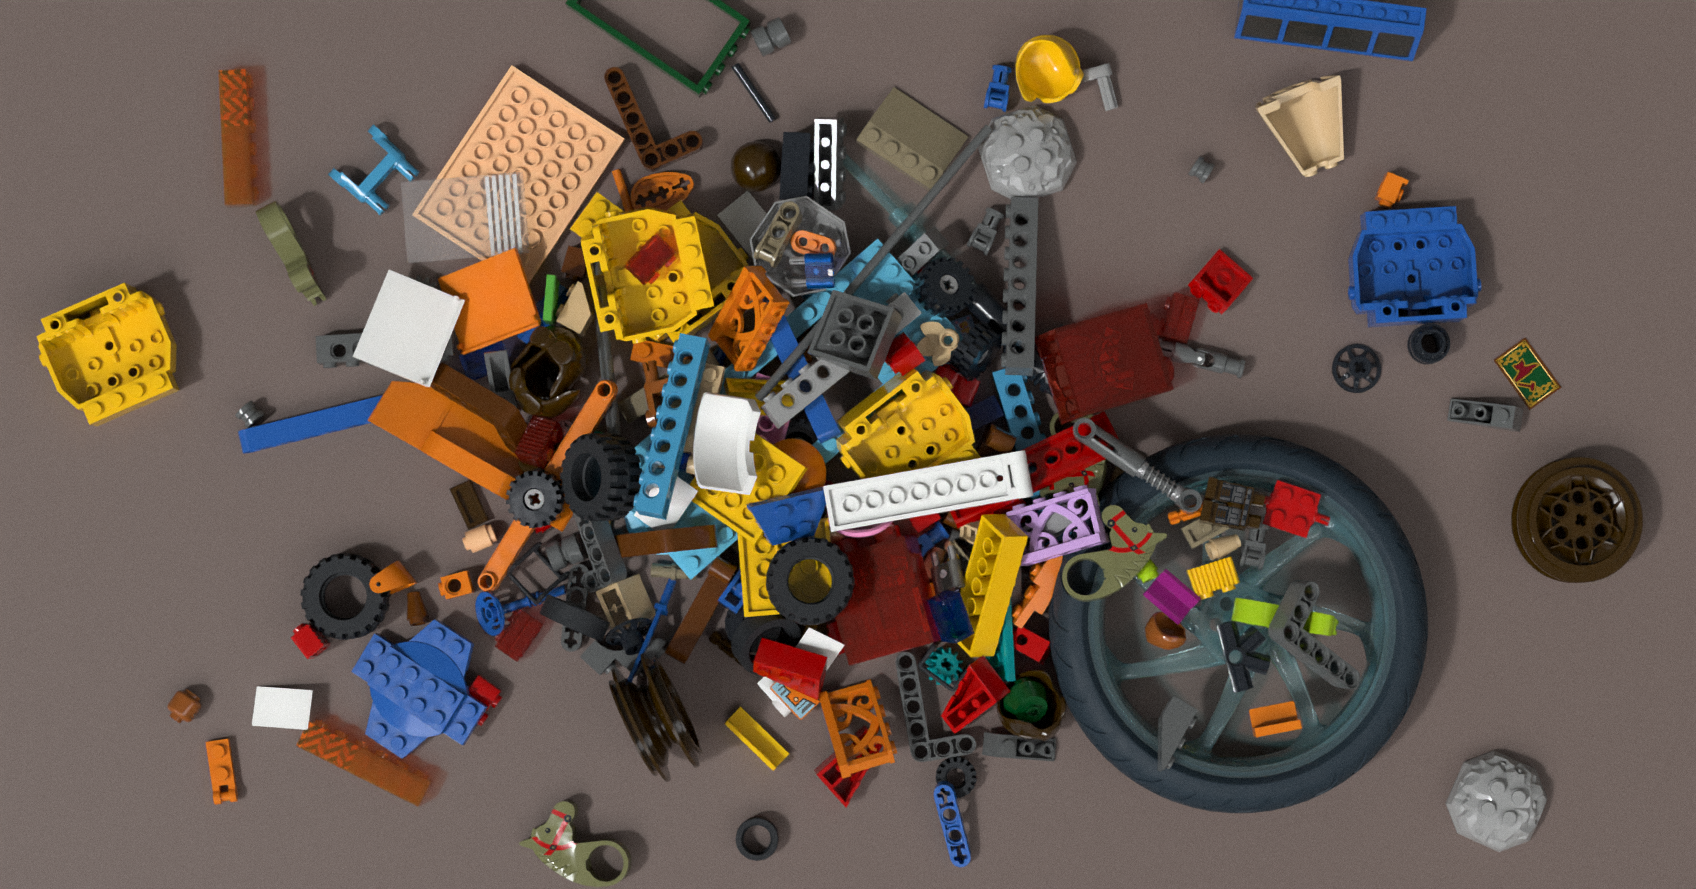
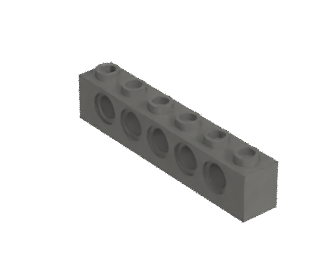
M454 329L441 361H450V357L455 356ZM362 333L315 336L317 363L323 365V368H337V364L346 363V367L360 366L359 362L364 361L354 358L353 354ZM340 345H344L346 348V353L343 357H337L335 354L336 348Z

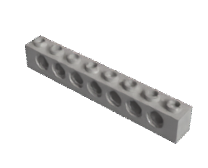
M905 292L900 296L895 293L886 301L889 307L895 308L902 316L896 334L922 314ZM816 357L818 362L813 366L809 363L798 371L801 375L797 379L793 380L791 377L781 385L783 390L777 395L773 391L764 398L765 404L761 409L779 429L850 371ZM819 367L827 370V378L818 376L817 369ZM801 381L809 383V392L801 391L799 387ZM782 396H790L793 400L792 406L787 407L783 405Z

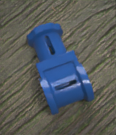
M992 65V70H994L992 82H989L986 91L984 108L1002 109V112H1006L1010 86L1007 83L1012 68Z
M937 521L933 528L907 544V553L914 559H920L944 538L948 539L950 536L940 522ZM913 543L923 546L920 549L922 552L920 555L918 553H911Z

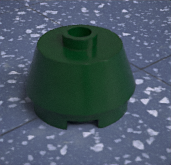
M1021 678L1014 681L1015 685L1010 688L1011 692L1003 697L1006 713L1017 720L1029 723L1039 721L1047 711V692L1045 687L1039 682L1033 681L1032 678Z

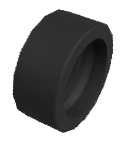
M753 817L740 825L735 840L738 850L744 857L760 861L765 860L774 853L778 845L779 836L772 822L766 818ZM752 826H763L770 833V844L762 852H753L744 844V834Z

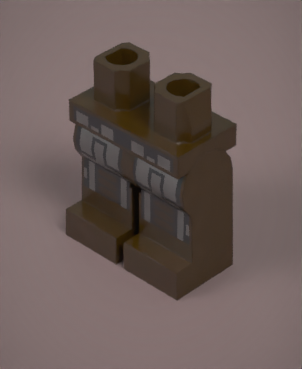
M1209 477L1199 523L1245 531L1246 528L1259 529L1261 516L1249 514L1250 506L1263 508L1266 495L1255 492L1253 487H1246Z

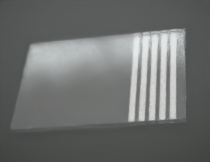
M523 172L401 182L407 263L489 257L513 248H517L518 254L529 253Z

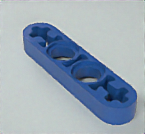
M941 781L935 786L934 800L950 860L957 867H965L971 860V849L955 789L950 782ZM941 788H944L945 791H950L947 795L948 802L945 804L943 794H939ZM945 809H953L956 812V816L953 819L946 818L943 814ZM951 830H959L962 837L958 840H953L950 838L949 832ZM961 845L962 855H965L964 860L956 857L958 853L957 846Z

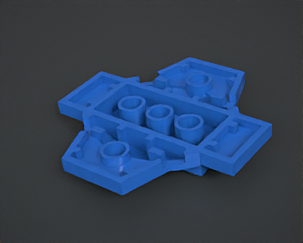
M434 619L408 642L393 644L380 634L374 633L351 671L368 682L367 685L370 686L373 702L365 735L401 759L406 758L426 741L428 737L443 733L459 744L465 745L488 707L470 695L469 686L466 685L465 674L469 668L474 643L438 619Z

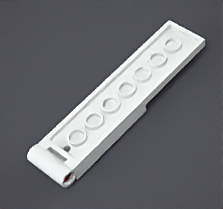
M1025 450L823 486L831 532L1034 496ZM997 476H1002L1003 480L1001 482L997 481Z

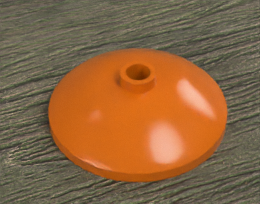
M785 439L773 444L808 468L792 494L824 486L826 481L825 462L820 452L813 445L799 439Z

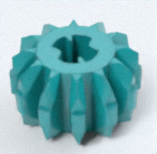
M942 647L936 648V651H933L930 658L925 662L929 665L928 670L948 684H951V681H957L959 679L957 674L963 671V669L958 667L963 661L956 659L958 652L951 654L950 647L945 648V650Z

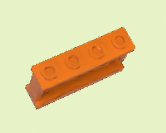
M744 266L707 335L711 341H716L734 365L736 372L752 371L790 303L787 299L783 298L765 275L766 270L763 266ZM767 297L769 302H763V298ZM754 308L755 329L744 333L743 314L746 309Z
M871 679L866 680L864 683L833 692H820V703L842 779L850 777L851 773L886 763H895L893 755L897 754L894 740L889 741L888 736L892 735L888 722H883L882 718L886 717L883 704L878 705L877 700L881 699L877 686L873 687ZM865 695L869 698L867 704H862L861 698L857 701L856 706L852 705L857 697ZM848 700L847 704H836ZM873 707H874L876 716H875L873 713L869 712ZM845 714H847V718L844 722L838 721L839 717L845 718ZM852 715L860 717L871 724L861 741L852 734H839L840 731H843L850 725ZM879 728L881 730L883 737L876 736L879 731ZM851 740L856 746L853 743L850 746H845V743ZM878 743L884 747L882 752L870 754L866 751L868 747L872 751H877L874 746ZM860 754H863V756H864V757H862V758H858V759L853 760L854 758L858 757Z

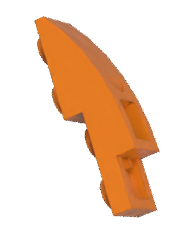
M1063 556L1032 565L1029 571V578L1034 582V585H1030L1024 593L1025 598L1020 605L1017 604L1012 610V622L1022 629L1034 610L1042 615L1053 595Z

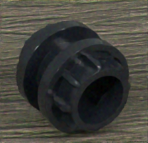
M1424 324L1411 332L1407 340V349L1412 359L1424 365L1434 364L1448 354L1450 338L1446 330L1437 324ZM1423 336H1431L1436 343L1434 352L1428 353L1422 348L1421 340Z

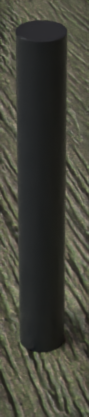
M739 63L735 64L732 70L768 122L771 123L776 120V116Z

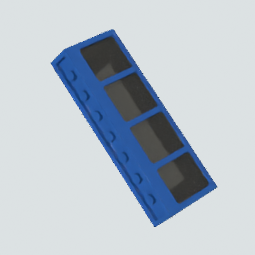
M1239 0L1234 38L1412 62L1424 31L1427 8L1367 0Z

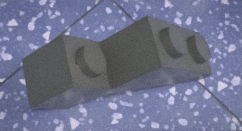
M662 638L651 640L645 653L651 660L654 657L659 659L667 650L664 647L667 642ZM595 640L580 658L599 675H602L604 672L608 674L616 666L614 663L615 659L631 672L638 654L626 655L624 650H611ZM642 661L638 667L635 677L638 674H641L642 676L645 674Z

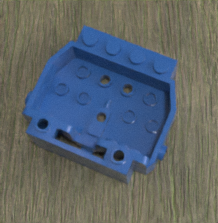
M1456 206L1364 212L1360 216L1361 231L1356 236L1348 258L1350 280L1348 298L1351 300V307L1356 315L1367 314L1368 328L1459 322L1467 318V308L1477 304L1478 292H1481V280L1477 278L1475 247L1463 225L1457 224ZM1417 241L1423 242L1424 247L1422 249L1417 248ZM1395 242L1401 244L1400 250L1394 248ZM1409 275L1414 276V283L1408 282L1407 278ZM1442 306V315L1419 316V310ZM1390 308V315H1385L1383 309ZM1398 310L1407 311V317H1399Z

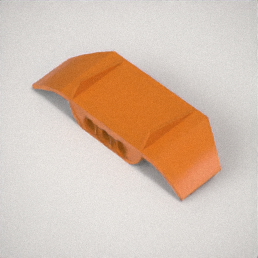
M391 381L368 418L369 422L506 500L509 499V495H506L507 490L511 489L510 483L515 481V477L524 474L518 464L520 454L513 453L505 446L494 425L431 387H425L418 383ZM567 503L563 505L565 510L563 513H560L561 517L550 524L563 532L573 515L569 508L570 504Z

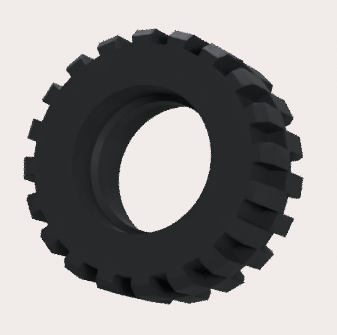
M588 433L579 436L570 444L571 448L566 450L564 454L566 457L562 460L561 467H563V470L560 473V479H562L563 485H561V489L565 493V502L570 504L569 508L574 514L586 521H614L625 517L634 508L635 495L639 493L641 488L639 479L642 468L639 466V463H641L640 458L635 454L636 449L625 437L619 434Z
M808 536L788 542L777 551L767 570L766 590L771 604L774 605L779 614H782L789 621L801 625H818L833 619L845 609L853 594L855 578L853 576L852 564H850L848 556L839 549V546L824 538ZM807 559L823 563L828 568L832 578L829 593L822 600L814 603H807L797 599L792 594L788 584L791 569L798 562Z
M349 553L333 554L330 557L321 559L316 566L313 565L309 570V575L305 576L303 580L304 587L300 593L303 600L301 607L305 610V617L307 621L312 623V627L329 638L349 640L366 636V634L373 632L377 628V625L384 620L386 611L389 610L390 590L383 593H375L370 589V580L382 570L368 558ZM342 575H350L359 579L367 593L364 608L357 615L350 618H341L334 615L325 603V590L328 584L334 578Z

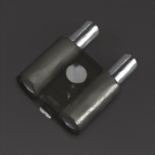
M954 545L947 547L949 561L942 564L939 562L937 552L930 554L932 562L930 571L936 596L956 592L966 586L961 561L957 559Z

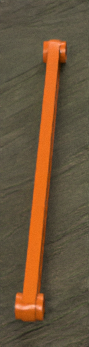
M602 380L596 385L545 468V471H548L549 474L557 476L556 480H561L562 482V479H560V473L563 470V467H561L562 460L566 457L564 455L566 450L571 448L570 444L583 434L594 433L617 396L618 387L613 381ZM606 384L610 387L608 396H605L603 393V388ZM538 493L530 497L533 499V505L541 502L538 499ZM514 520L478 578V585L483 591H495L507 575V571L513 565L535 528L522 526L520 521ZM488 576L492 578L491 587H488L486 584Z

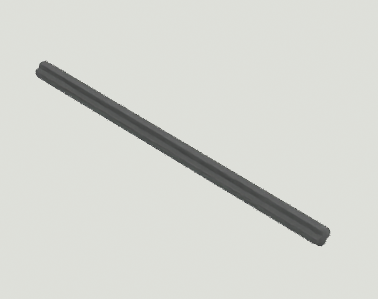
M594 262L595 275L603 274L600 262ZM605 286L598 287L602 307L607 306ZM593 300L601 379L611 380L615 383L610 331L600 332ZM606 384L603 388V393L605 396H608V394L610 393V387L608 384ZM616 396L605 413L607 433L621 435Z

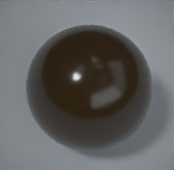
M753 141L743 144L735 151L731 160L730 167L733 179L740 187L751 192H761L769 189L780 176V158L770 145L763 142Z

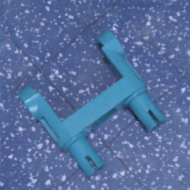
M373 124L368 132L373 136L372 139L388 152L385 158L359 186L343 172L339 173L335 168L328 175L361 203H367L378 215H382L384 211L378 205L380 204L386 210L390 205L375 193L376 188L395 169L406 177L409 182H412L415 178L408 171H411L416 177L420 171L412 166L405 159V154Z

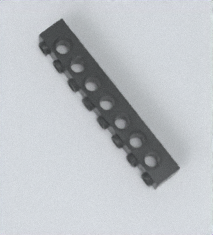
M1011 197L1010 205L1006 204L1005 218H1010V223L1005 225V239H1009V247L1005 246L1004 260H1008V268H1004V281H1008V289H1003V303H1007V310H1003L1002 324L1007 325L1006 332H1002V345H1006V353L1001 354V367H1005V375L1032 376L1035 343L1038 198ZM1022 219L1025 220L1027 224L1019 225L1016 223V221ZM1021 240L1024 241L1026 245L1018 246L1015 242ZM1021 261L1026 266L1019 268L1014 263ZM1022 283L1025 285V287L1023 289H1018L1014 286V284ZM1021 304L1024 306V309L1016 310L1013 306ZM1020 325L1024 330L1017 332L1012 327ZM1021 347L1023 352L1015 353L1012 348Z

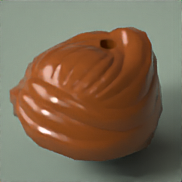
M1163 612L1154 613L1145 626L1147 642L1162 649L1172 650L1179 648L1187 640L1183 625L1180 623L1177 625Z

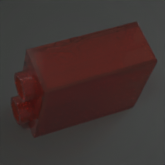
M1147 303L1055 328L1035 337L1036 346L1061 425L1147 400L1174 390L1172 385L1174 367L1170 359L1163 356L1158 340L1161 334L1158 318L1149 312Z
M899 525L888 527L884 531L873 535L875 544L859 548L857 538L854 537L835 542L840 547L839 549L848 556L855 578L853 594L848 605L835 617L849 666L945 639L916 533L902 536Z

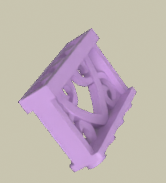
M1087 485L1074 488L1072 493L1067 494L1066 491L1055 493L1052 499L1046 500V497L1035 499L1032 505L1019 504L1012 507L1013 511L1006 512L1007 517L1028 537H1031L1030 553H1028L1025 546L1020 566H1030L1109 542L1108 534L1105 533L1095 488H1088ZM1079 499H1084L1088 504L1087 513L1083 517L1079 516L1083 511V505L1079 509L1075 506L1076 501ZM1068 502L1067 508L1059 505ZM1044 509L1040 515H1038V513L1036 512ZM1054 512L1065 516L1073 522L1065 529L1062 544H1059L1057 538L1052 534L1042 532L1047 520ZM1025 515H1029L1032 518L1031 523H1025L1026 526L1033 528L1032 532H1026L1021 527V519ZM1090 517L1092 520L1095 534L1092 533L1088 525L1085 523V521L1088 520ZM1077 526L1078 529L1074 530L1077 533V537L1072 539L1070 532ZM1041 537H1046L1050 540L1048 547L1043 545L1045 540H1040Z

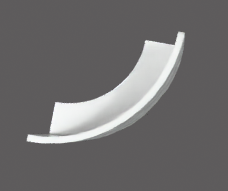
M710 392L703 394L697 414L693 442L694 471L700 488L750 495L758 476L755 471L753 453L749 452L750 441H754L757 422L761 414L754 399Z

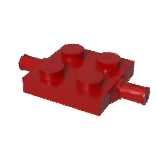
M1277 480L1273 491L1269 496L1265 497L1266 513L1262 524L1307 538L1309 529L1314 521L1328 526L1330 516L1318 513V503L1321 494Z

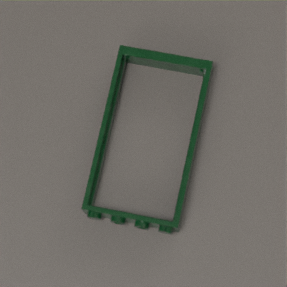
M567 0L565 3L567 8L699 98L703 93L706 95L712 88V79L715 75L718 77L721 75L726 67L723 63L728 56L730 58L734 56L739 48L737 46L741 38L745 39L751 31L749 19L721 0H706L740 24L698 85H696L580 6L579 4L582 0Z

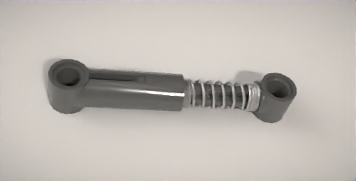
M1081 418L1075 422L1073 435L1077 441L1082 442L1132 477H1141V480L1145 479L1146 483H1151V487L1155 486L1157 487L1156 490L1160 489L1162 494H1167V497H1170L1182 512L1193 514L1199 510L1202 498L1197 491L1188 487L1185 488L1180 484L1177 485L1175 480L1172 482L1170 477L1167 478L1164 473L1161 474L1159 470L1156 471L1154 466L1150 467L1149 463L1145 461L1146 458L1096 425L1091 419ZM1081 425H1088L1091 428V433L1088 436H1081L1078 433V428ZM1096 436L1097 438H1099L1100 440H1102L1114 449L1110 450L1102 443L1094 439V437ZM1186 496H1193L1196 499V506L1193 508L1186 507L1184 505V498Z

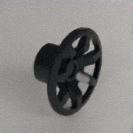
M1352 344L1342 348L1336 354L1332 363V374L1336 383L1345 391L1362 393L1375 386L1379 380L1381 364L1377 354L1372 349L1364 345ZM1358 348L1364 351L1360 356L1355 357L1351 349ZM1347 351L1348 363L1339 362V357ZM1367 353H1370L1374 358L1375 364H1371L1366 358ZM1336 366L1345 368L1347 371L1341 378H1338ZM1376 367V376L1372 380L1369 377V373L1372 368ZM1349 377L1353 378V389L1345 386L1342 381ZM1363 378L1370 383L1367 387L1358 389L1359 379Z
M635 618L622 622L607 633L605 640L609 645H622L626 655L638 654L645 641L643 636L648 633L652 621L648 618ZM630 624V628L627 629L625 625Z

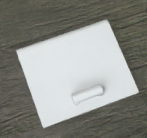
M388 270L353 357L425 387H430L465 300Z

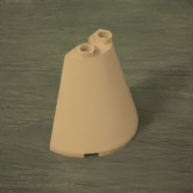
M1327 75L1320 77L1321 81L1309 79L1290 85L1262 98L1263 104L1260 101L1255 105L1259 115L1300 173L1305 177L1317 174V169L1322 166L1325 169H1330L1337 166V162L1344 160L1340 75Z

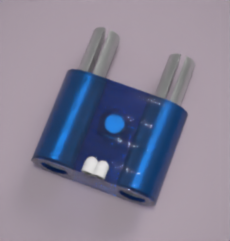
M833 252L805 253L801 257H790V265L805 264L806 279H792V287H807V289L835 288Z

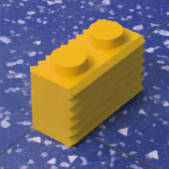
M1231 556L1186 570L1191 589L1196 595L1200 596L1201 600L1214 596L1213 591L1222 589L1223 593L1236 589L1235 584L1240 583Z

